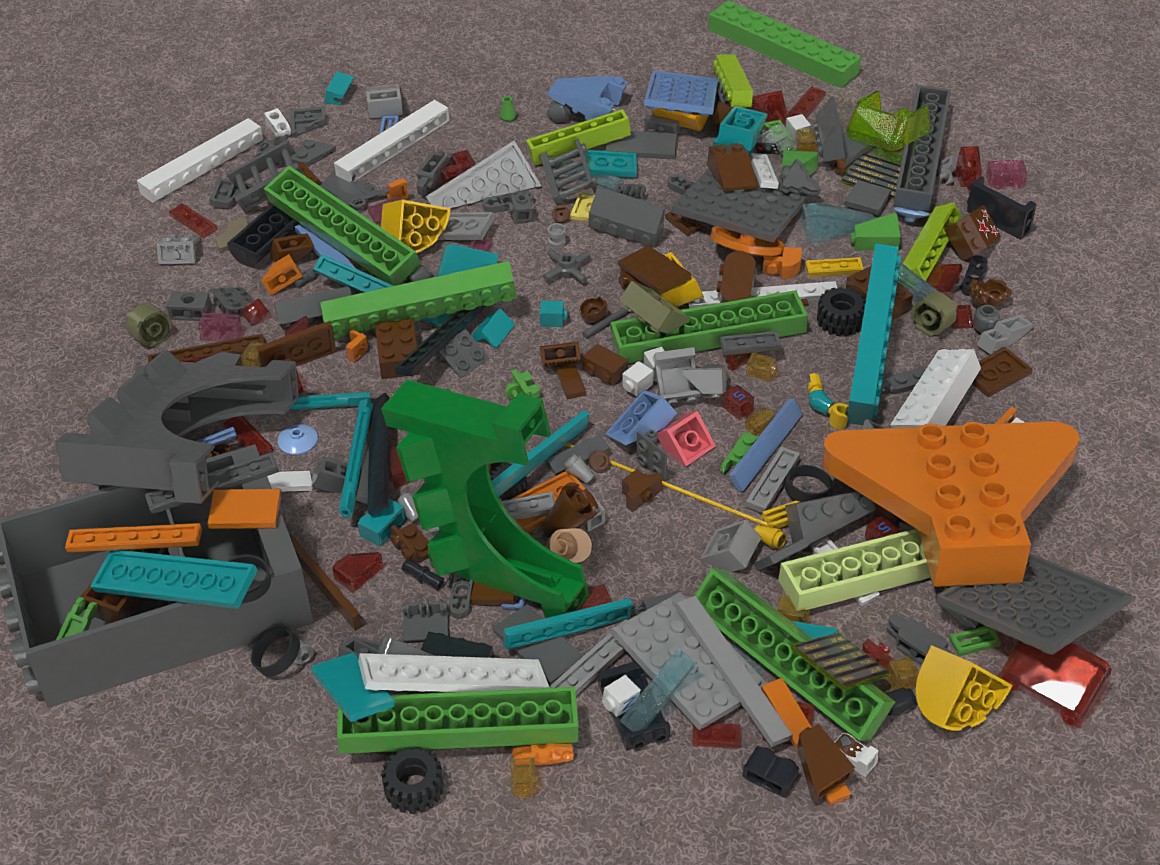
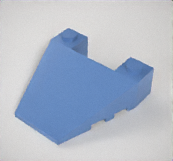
M615 76L558 78L548 91L547 96L563 106L565 104L573 108V112L577 114L579 111L585 115L586 120L612 113L614 104L618 106L622 101L628 81Z

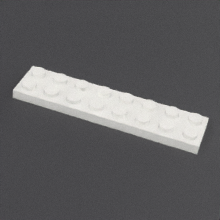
M360 653L358 660L365 689L374 691L405 690L447 693L549 688L541 664L536 659Z

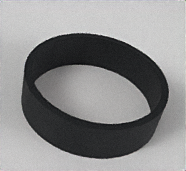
M799 465L791 468L787 473L785 481L787 494L799 502L828 497L832 488L830 475L824 470L811 465ZM798 476H809L823 482L827 489L819 493L804 492L792 485L790 480Z
M239 555L227 561L254 564L266 572V577L261 585L248 591L242 603L255 601L268 591L271 585V576L268 565L262 558L255 555Z
M285 627L271 629L256 642L251 653L252 665L264 676L272 677L281 674L297 658L300 650L299 639ZM290 636L289 647L285 654L276 663L268 667H261V659L266 649L279 638Z

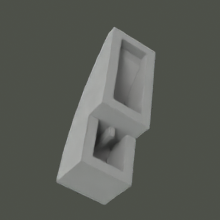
M1020 315L998 321L994 329L982 332L977 346L991 355L1019 340L1032 329L1034 324Z

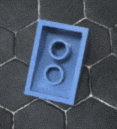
M643 390L605 435L623 445H627L637 440L638 431L644 435L648 430L652 429L657 432L665 428L673 421L677 412L663 397Z

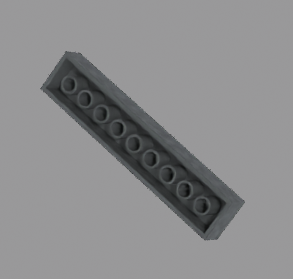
M917 85L893 205L895 207L928 212L930 210L951 89Z

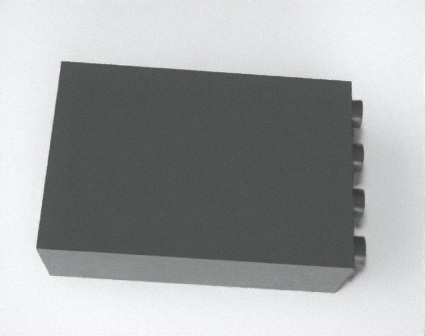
M256 445L207 458V473L259 457ZM266 476L230 489L272 488ZM111 486L0 519V566L6 565V568L0 569V593L3 599L13 597V600L7 601L8 606L3 607V612L10 633L21 631V633L15 634V640L10 641L18 668L30 665L22 669L29 694L42 692L46 704L50 708L256 642L266 632L277 627H285L291 631L313 624L302 568L280 509L276 528L209 529L208 519L213 494L207 496L201 504L185 503L151 514L144 494L159 489ZM200 523L202 531L199 546L168 547L171 556L228 561L239 555H255L262 558L268 565L271 576V585L268 591L255 601L241 603L239 609L177 602L157 609L158 599L146 598L132 617L113 623L94 617L87 631L56 640L76 599L83 594L94 580L110 550L67 552L65 545L69 530ZM256 566L258 571L248 591L257 588L264 581L266 572L262 568ZM83 610L79 616L83 617L85 611Z

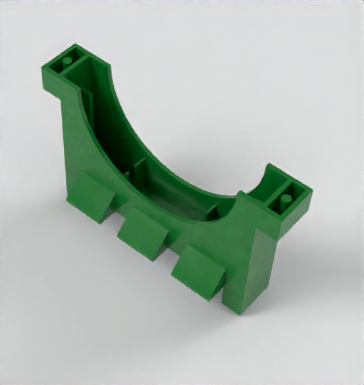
M406 380L384 404L381 410L386 426L409 432L399 442L396 449L406 480L412 482L424 479L423 485L415 492L412 499L422 529L429 530L439 527V531L427 544L429 560L432 568H435L436 574L443 576L457 573L462 575L464 579L468 578V580L471 579L473 582L475 581L541 603L545 618L578 611L589 596L583 566L552 552L524 531L502 505L493 488L489 474L490 463L509 462L527 466L529 460L525 444L532 435L548 438L551 436L543 399L518 393L507 406L452 392L448 388L444 390Z

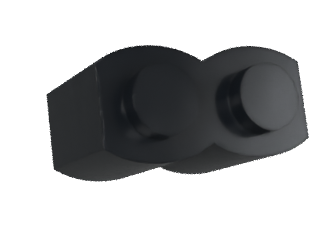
M756 746L743 767L742 776L746 780L785 798L798 777L799 767L793 760L778 757L767 747Z

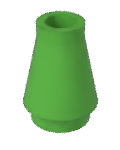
M510 96L502 98L500 117L505 122H511L516 117V111Z

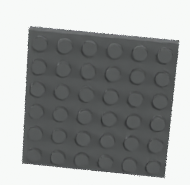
M708 168L672 206V213L773 243L811 195L803 192L798 194L779 191L781 181H778V189L762 188L758 183L757 189L724 191Z
M1031 553L1028 556L1022 583L952 586L937 595V604L946 607V609L962 614L966 618L980 622L986 627H991L1006 636H1011L1022 641L1024 644L1031 645L1051 655L1130 604L1132 600V594Z

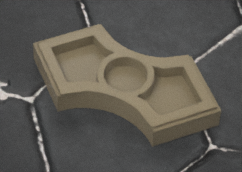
M245 217L229 221L227 230L215 237L220 253L229 251L227 243L248 225Z

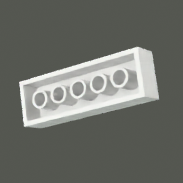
M974 349L938 350L890 424L891 428L921 427L924 424L946 426L981 369Z

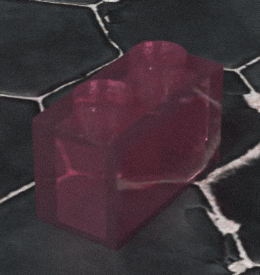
M1023 160L988 161L985 175L989 188L1024 187L1027 171Z

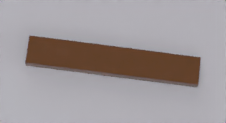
M257 334L169 352L180 362L196 363L220 352L240 355L256 353V347L265 344L263 334ZM160 353L148 355V361H152Z
M289 534L301 568L355 631L362 627L360 613L295 537Z

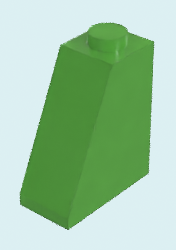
M784 150L782 170L786 165L790 167L794 160L798 159L804 164V168L809 172V175L817 170L819 152Z
M897 213L856 224L854 232L850 234V243H854V250H874L875 244L899 246L900 230Z

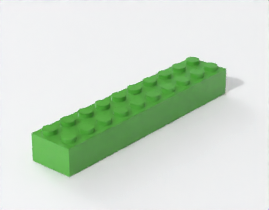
M727 0L709 14V31L839 88L845 86L860 73V56L738 5L733 1Z
M291 166L285 168L263 188L270 203L382 281L394 286L400 285L420 266L416 251Z
M506 261L320 303L324 323L330 321L334 338L341 339L346 335H350L349 332L351 330L359 333L369 330L376 331L375 323L413 319L414 322H417L427 317L436 318L438 315L446 313L454 314L459 310H473L483 305L491 306L497 302H509L517 298L510 262Z
M794 290L680 310L690 317V320L669 334L653 331L650 328L651 324L648 322L644 323L638 318L611 322V341L616 354L628 359V363L644 361V352L662 347L664 351L694 347L695 352L720 348L719 340L723 336L777 331L779 337L805 333L808 315L797 291Z
M711 568L695 596L718 629L777 676L783 678L787 684L859 741L871 740L895 704V701L871 682L842 690L793 650L798 648L795 644L814 640V638L727 571Z
M575 687L390 695L394 699L393 708L350 722L338 707L337 740L339 754L388 752L400 749L405 751L406 747H411V749L421 747L422 750L578 742Z

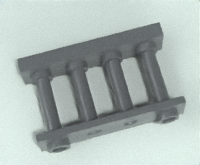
M579 138L575 139L578 148L558 157L549 158L547 152L540 154L550 191L557 206L565 205L564 200H566V197L589 187L592 188L595 194L596 186L599 185L595 175L592 176L586 157L588 153L585 143L581 144ZM578 155L581 156L579 160L558 169L554 168L559 163ZM580 166H584V170L579 171L561 180L557 179L560 175L564 173H567ZM587 176V181L564 191L560 190L563 186Z
M288 140L226 173L233 185H238L240 194L234 197L244 212L268 199L263 188L282 172H277L275 164L284 160L287 167L291 166L305 176L299 165L292 162L290 156L296 154V151ZM269 168L271 177L262 181L260 173ZM253 177L256 185L247 189L244 181Z

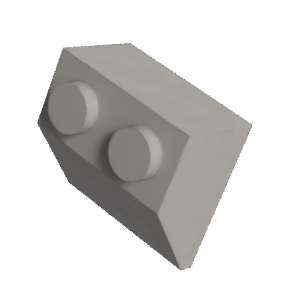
M746 520L716 529L700 560L729 572L743 570L749 565V560L758 549L757 545L762 537Z

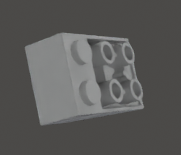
M399 84L366 87L369 119L403 115Z

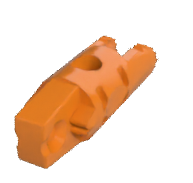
M572 743L516 746L512 749V755L514 756L513 764L515 766H535L573 760Z

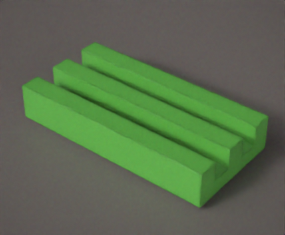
M986 626L956 633L949 637L950 642L953 643L954 650H957L958 657L999 647L1001 644L995 630ZM988 633L991 634V635L979 637L980 635H984V634H988ZM971 638V640L959 643L960 640Z

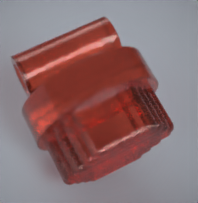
M258 298L252 304L249 302L241 310V313L251 325H254L263 320L262 317L268 314L269 311Z

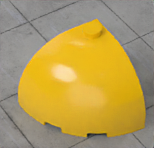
M407 200L386 203L382 206L381 228L412 248L416 253H419L432 246L438 240V237L447 226L451 208Z
M931 645L917 677L916 698L921 712L930 722L948 730L960 731L966 726L974 727L986 720L985 715L992 709H998L1013 685L968 660Z

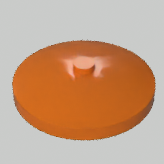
M718 226L712 228L710 235L713 241L730 250L743 251L754 256L780 255L784 247V243L777 238L772 243Z

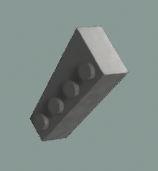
M858 491L785 505L792 543L806 538L808 544L876 510L875 503Z

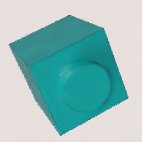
M541 300L540 327H563V321L567 320V309H564V301Z

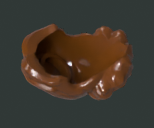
M991 278L986 282H979L972 279L969 285V295L972 298L974 308L983 305L998 306L1007 301L1012 295L1011 289L1002 280Z

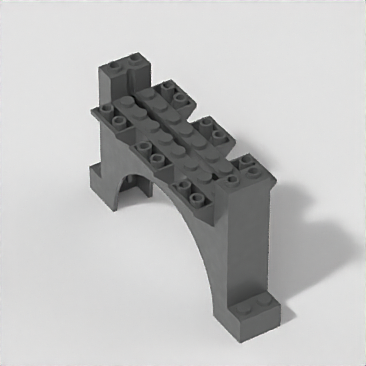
M163 350L144 367L143 375L136 373L118 388L117 398L120 404L112 397H108L88 414L87 423L90 426L91 434L65 433L56 441V452L59 457V471L62 476V482L97 484L99 490L111 486L171 490L175 495L176 502L201 504L219 485L218 480L208 479L205 458L215 447L211 443L192 441L181 436L202 425L222 419L255 414H285L299 399L296 362L272 360L266 367L180 362L168 350Z

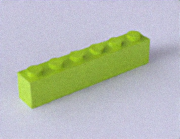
M716 54L712 68L715 70L718 82L721 83L723 93L726 94V100L729 101L731 107H752L753 90L736 55Z
M622 109L527 139L529 158L534 166L543 164L540 154L547 152L549 158H555L578 148L575 141L577 138H579L581 144L585 143L587 149H591L592 147L630 136L629 118Z
M954 202L934 208L899 269V277L903 280L905 286L926 282L949 241L944 228L962 218Z

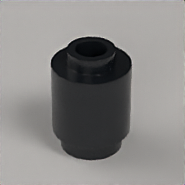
M902 687L885 693L895 701V704L887 714L889 716L911 710L916 705L915 694L910 688Z

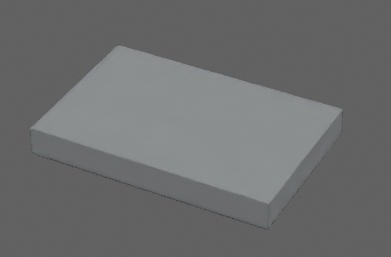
M493 212L450 213L447 226L438 237V240H483L495 219V215Z

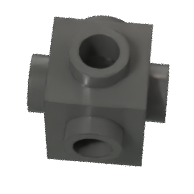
M528 193L511 195L510 202L507 203L508 213H511L514 223L532 220L534 202L530 200Z

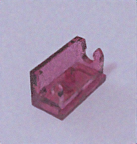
M202 313L198 329L201 330L200 340L220 342L239 338L242 331L239 315Z

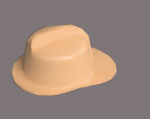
M570 528L556 530L548 538L545 547L563 558L578 563L589 557L592 543L585 531Z

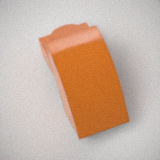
M783 247L782 257L764 256L763 274L781 275V280L794 278L800 272L802 248Z

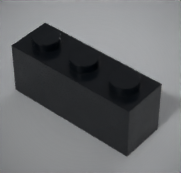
M428 631L421 647L422 651L434 656L494 658L493 646L486 643L468 641L464 638L446 636L443 633Z

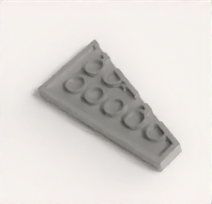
M513 140L428 194L425 198L430 205L454 208L481 201L487 197L514 193L519 190L522 191L542 185Z

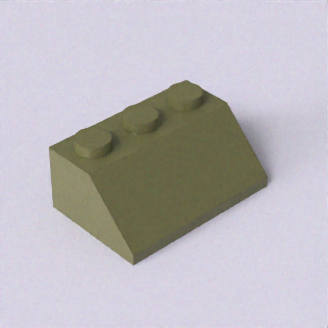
M634 281L630 282L620 298V301L625 304L624 308L638 314L637 318L644 323L648 322L651 324L650 328L657 333L664 332L669 334L690 320V317L656 291Z

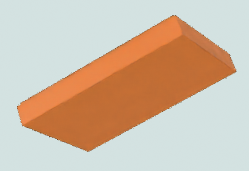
M214 490L208 519L209 529L276 528L281 490Z

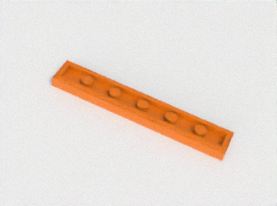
M200 523L74 529L69 530L65 549L67 552L199 546L202 527Z
M783 678L762 685L761 690L792 733L790 741L798 753L799 734L805 728L812 727ZM843 783L825 795L824 799L828 806L850 798L851 793L846 784Z

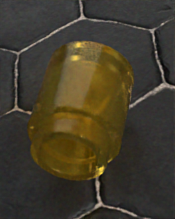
M763 407L747 418L745 427L753 435L756 433L760 434L769 425L775 414L771 409Z

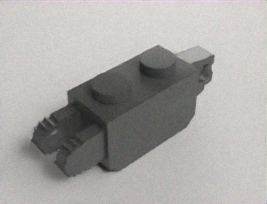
M439 151L437 154L431 153L418 169L417 194L425 195L429 190L435 191L450 173V166L454 162V154L449 153L446 157L443 151Z
M897 614L890 616L887 631L889 635L897 639V650L921 666L931 645L955 655L948 649L949 642L941 635H937L928 629L923 623L913 618L908 621Z

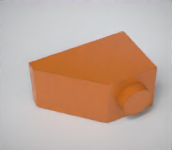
M288 254L275 262L261 281L272 296L303 276Z

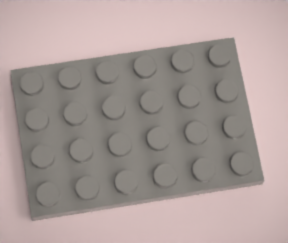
M679 592L614 627L611 635L697 729L701 730L742 704L675 608L676 602L686 599ZM732 647L761 689V686L767 684V682Z

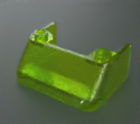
M877 90L866 97H862L856 103L847 126V136L889 151L898 150L930 131L928 105H924L914 112L904 108L898 110L895 114L882 111L880 91Z

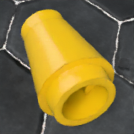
M761 525L755 527V531L762 537L760 541L772 549H781L784 546L787 535L783 533L782 529Z

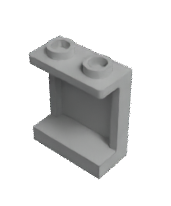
M694 347L656 352L653 356L659 396L663 397L670 405L677 404L679 400L694 402L702 395L682 374V370L686 368H696Z

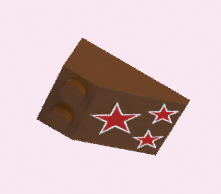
M984 205L944 228L961 260L976 255L1001 237Z

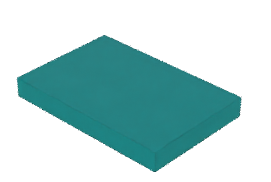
M588 150L586 157L592 175L636 178V153Z

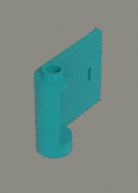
M449 244L444 248L436 277L497 264L499 254Z

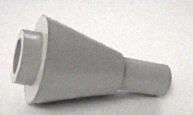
M290 636L284 637L290 643ZM299 640L300 650L294 662L296 664H303L312 658L314 650L310 645Z

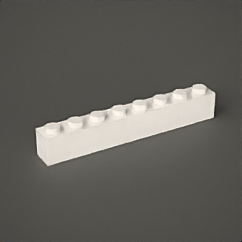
M436 100L428 103L334 162L336 176L348 182L352 181L354 174L356 176L353 182L360 179L449 122V108Z
M248 118L138 179L137 183L140 194L152 203L262 141L261 126Z

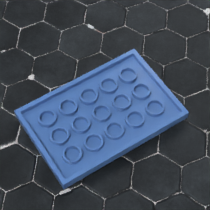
M653 70L644 106H648L650 109L665 108L666 111L681 110L686 114L696 112L702 116L713 115L718 79Z

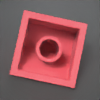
M698 411L685 413L665 428L656 432L663 449L684 466L689 465L716 447Z

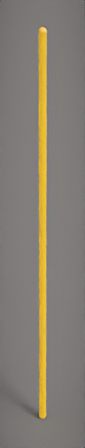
M569 443L564 445L568 448L574 447V445ZM612 460L609 462V464L632 473L635 471ZM662 481L663 486L769 527L762 520Z

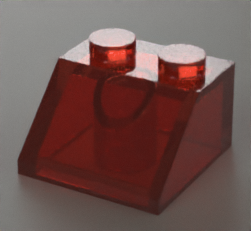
M782 90L752 97V107H746V109L767 113L765 123L781 120L783 125H786L788 115Z

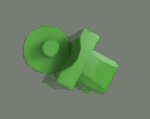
M517 369L511 371L514 378L512 383H508L505 389L507 398L514 399L518 393L533 397L540 396V388L537 384L527 386L532 384V377L528 371L519 374Z

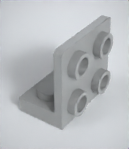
M187 233L181 237H177V234H166V237H162L161 240L156 242L158 264L196 263L195 244L200 241V236H195L194 233Z

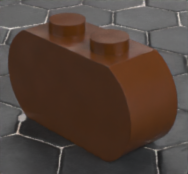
M743 251L732 252L726 256L725 263L720 265L719 275H722V281H718L716 292L720 293V303L750 298L756 263L750 254Z

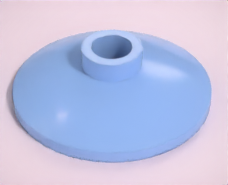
M893 208L895 212L905 217V221L915 222V219L924 218L930 214L908 208Z
M297 424L285 428L279 434L277 442L283 452L299 455L312 450L316 446L318 435L314 428L304 424Z

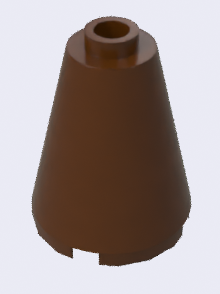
M572 482L567 483L562 488L542 524L543 532L547 537H550L559 529L577 528L597 515L596 509L598 504L594 496L586 488L583 491L578 488L579 484Z

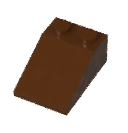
M719 144L709 147L707 166L724 191L758 188L749 154L742 144Z

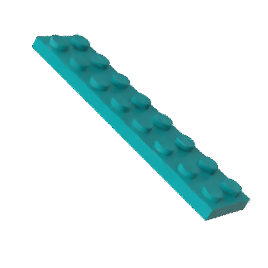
M110 550L90 587L95 592L239 609L258 569L254 564Z

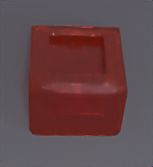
M957 305V315L955 322L952 324L953 328H973L971 305Z

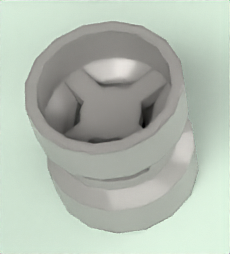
M558 223L551 224L547 229L549 236L548 245L552 248L565 246V226Z

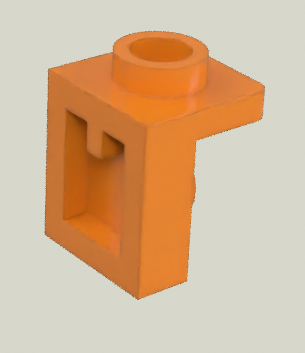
M404 178L388 183L389 192L385 193V195L391 202L408 199L407 181Z
M351 330L349 332L351 342L346 346L348 360L355 363L369 348L367 336Z

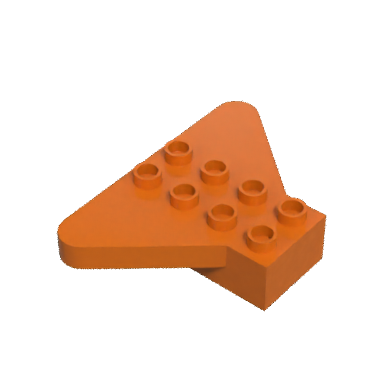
M1054 421L1002 424L967 422L964 425L954 426L924 424L921 427L841 430L832 432L825 438L822 466L835 478L918 529L934 587L1022 583L1031 548L1024 522L1074 462L1079 444V434L1070 425Z

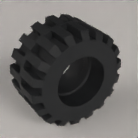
M839 287L826 290L824 294H821L818 301L817 321L819 327H822L823 331H828L831 335L833 333L836 334V336L856 334V331L859 332L862 327L866 299H864L862 294H858V291H853L851 288Z
M406 747L405 751L400 749L396 751V755L391 754L388 757L389 762L385 761L383 765L384 770L381 773L384 793L388 803L391 802V806L394 809L399 807L400 812L405 813L406 810H409L410 814H415V810H419L420 813L425 812V807L427 806L431 809L434 806L433 801L438 802L441 799L440 794H443L444 791L442 767L435 754L431 755V751L428 749L422 751L421 747H416V749ZM412 775L424 777L422 781L416 784L402 783L405 778Z

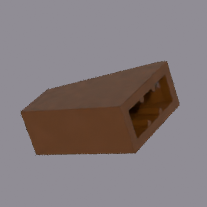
M819 724L812 728L807 727L799 734L797 749L810 797L815 803L850 780L855 766Z

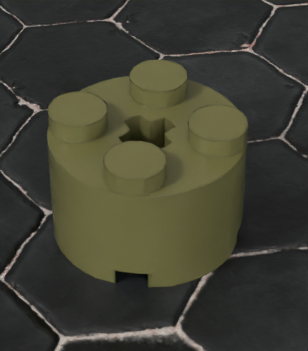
M933 291L913 305L911 318L915 319V327L927 336L938 335L955 322L957 304L945 294Z
M150 302L140 304L126 314L128 333L140 343L149 347H156L165 342L168 338L166 336L168 331L172 329L170 317Z

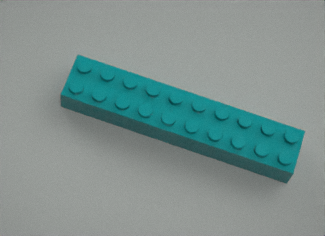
M875 244L849 401L847 421L849 424L863 425L866 419L872 421V419L876 420L897 287V282L895 281L898 280L899 267L897 266H900L901 255L898 254L899 246Z

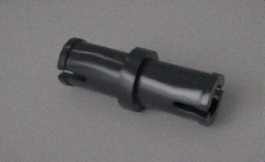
M410 558L403 562L401 570L416 577L418 582H424L435 588V590H439L443 586L445 579L431 572L429 567L421 566Z

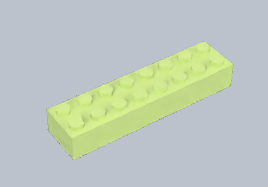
M913 529L781 563L778 581L797 613L931 578L919 537L918 529Z

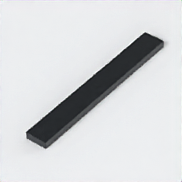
M479 306L473 310H459L450 316L396 366V375L414 376L487 306Z
M386 393L371 401L373 408L369 423L367 513L372 517L388 507L389 426H386L381 410L390 399V396Z

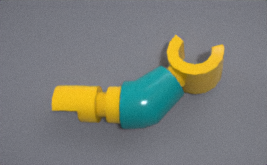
M816 373L810 374L811 382L808 384V400L811 407L826 416L830 415L829 424L833 428L845 429L848 421L846 415L849 405L843 403L835 404L827 396L826 392L823 391L820 375Z

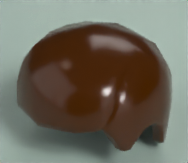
M600 296L584 300L579 309L582 319L589 323L600 322L606 317L608 312L606 300H603Z

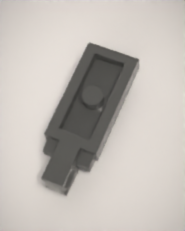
M924 367L883 378L880 394L889 391L899 394L913 390L925 372Z

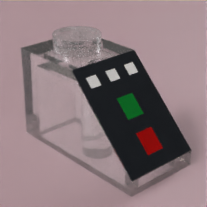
M781 122L760 135L755 148L758 154H782L784 150L794 147L795 143L791 134Z

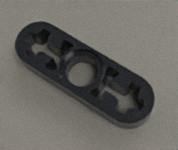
M976 255L970 260L961 288L962 293L966 296H970L969 285L972 279L979 282L983 280L988 263L987 258L984 256ZM975 274L979 277H972L970 275Z

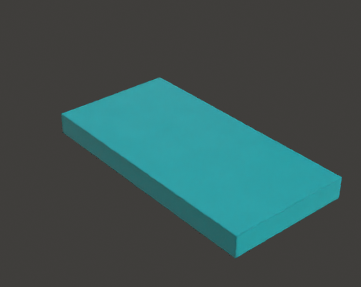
M354 652L311 666L313 676L350 722L394 707V699L386 690L374 691L365 689L358 662L359 658Z

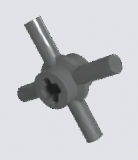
M552 248L547 251V254L557 263L556 268L543 274L545 281L559 274L566 278L574 276L582 283L587 281V277L578 270V264L591 257L589 251H585L576 257L570 253L559 255Z

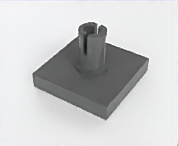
M803 538L753 564L757 571L775 563L781 567V563L791 561L790 557H792V554L804 549L809 544L806 538Z

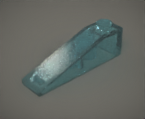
M823 203L802 205L801 222L806 244L825 243L835 237H845L846 234L854 232L856 224L874 219L873 214Z

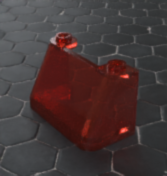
M1018 640L997 677L1013 685L1010 691H1015L1022 685L1061 707L1060 715L1063 721L1080 729L1104 694L1112 668L1104 659L1072 642L1051 655Z

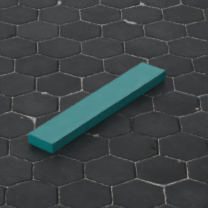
M630 598L505 628L503 645L505 650L627 620L631 618L632 602Z

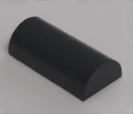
M271 204L227 243L229 251L239 263L247 267H253L271 251L273 239L287 237L295 230V226L300 223Z

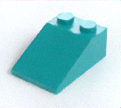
M734 106L720 124L717 144L732 145L739 143L745 147L747 152H751L766 121L767 113Z

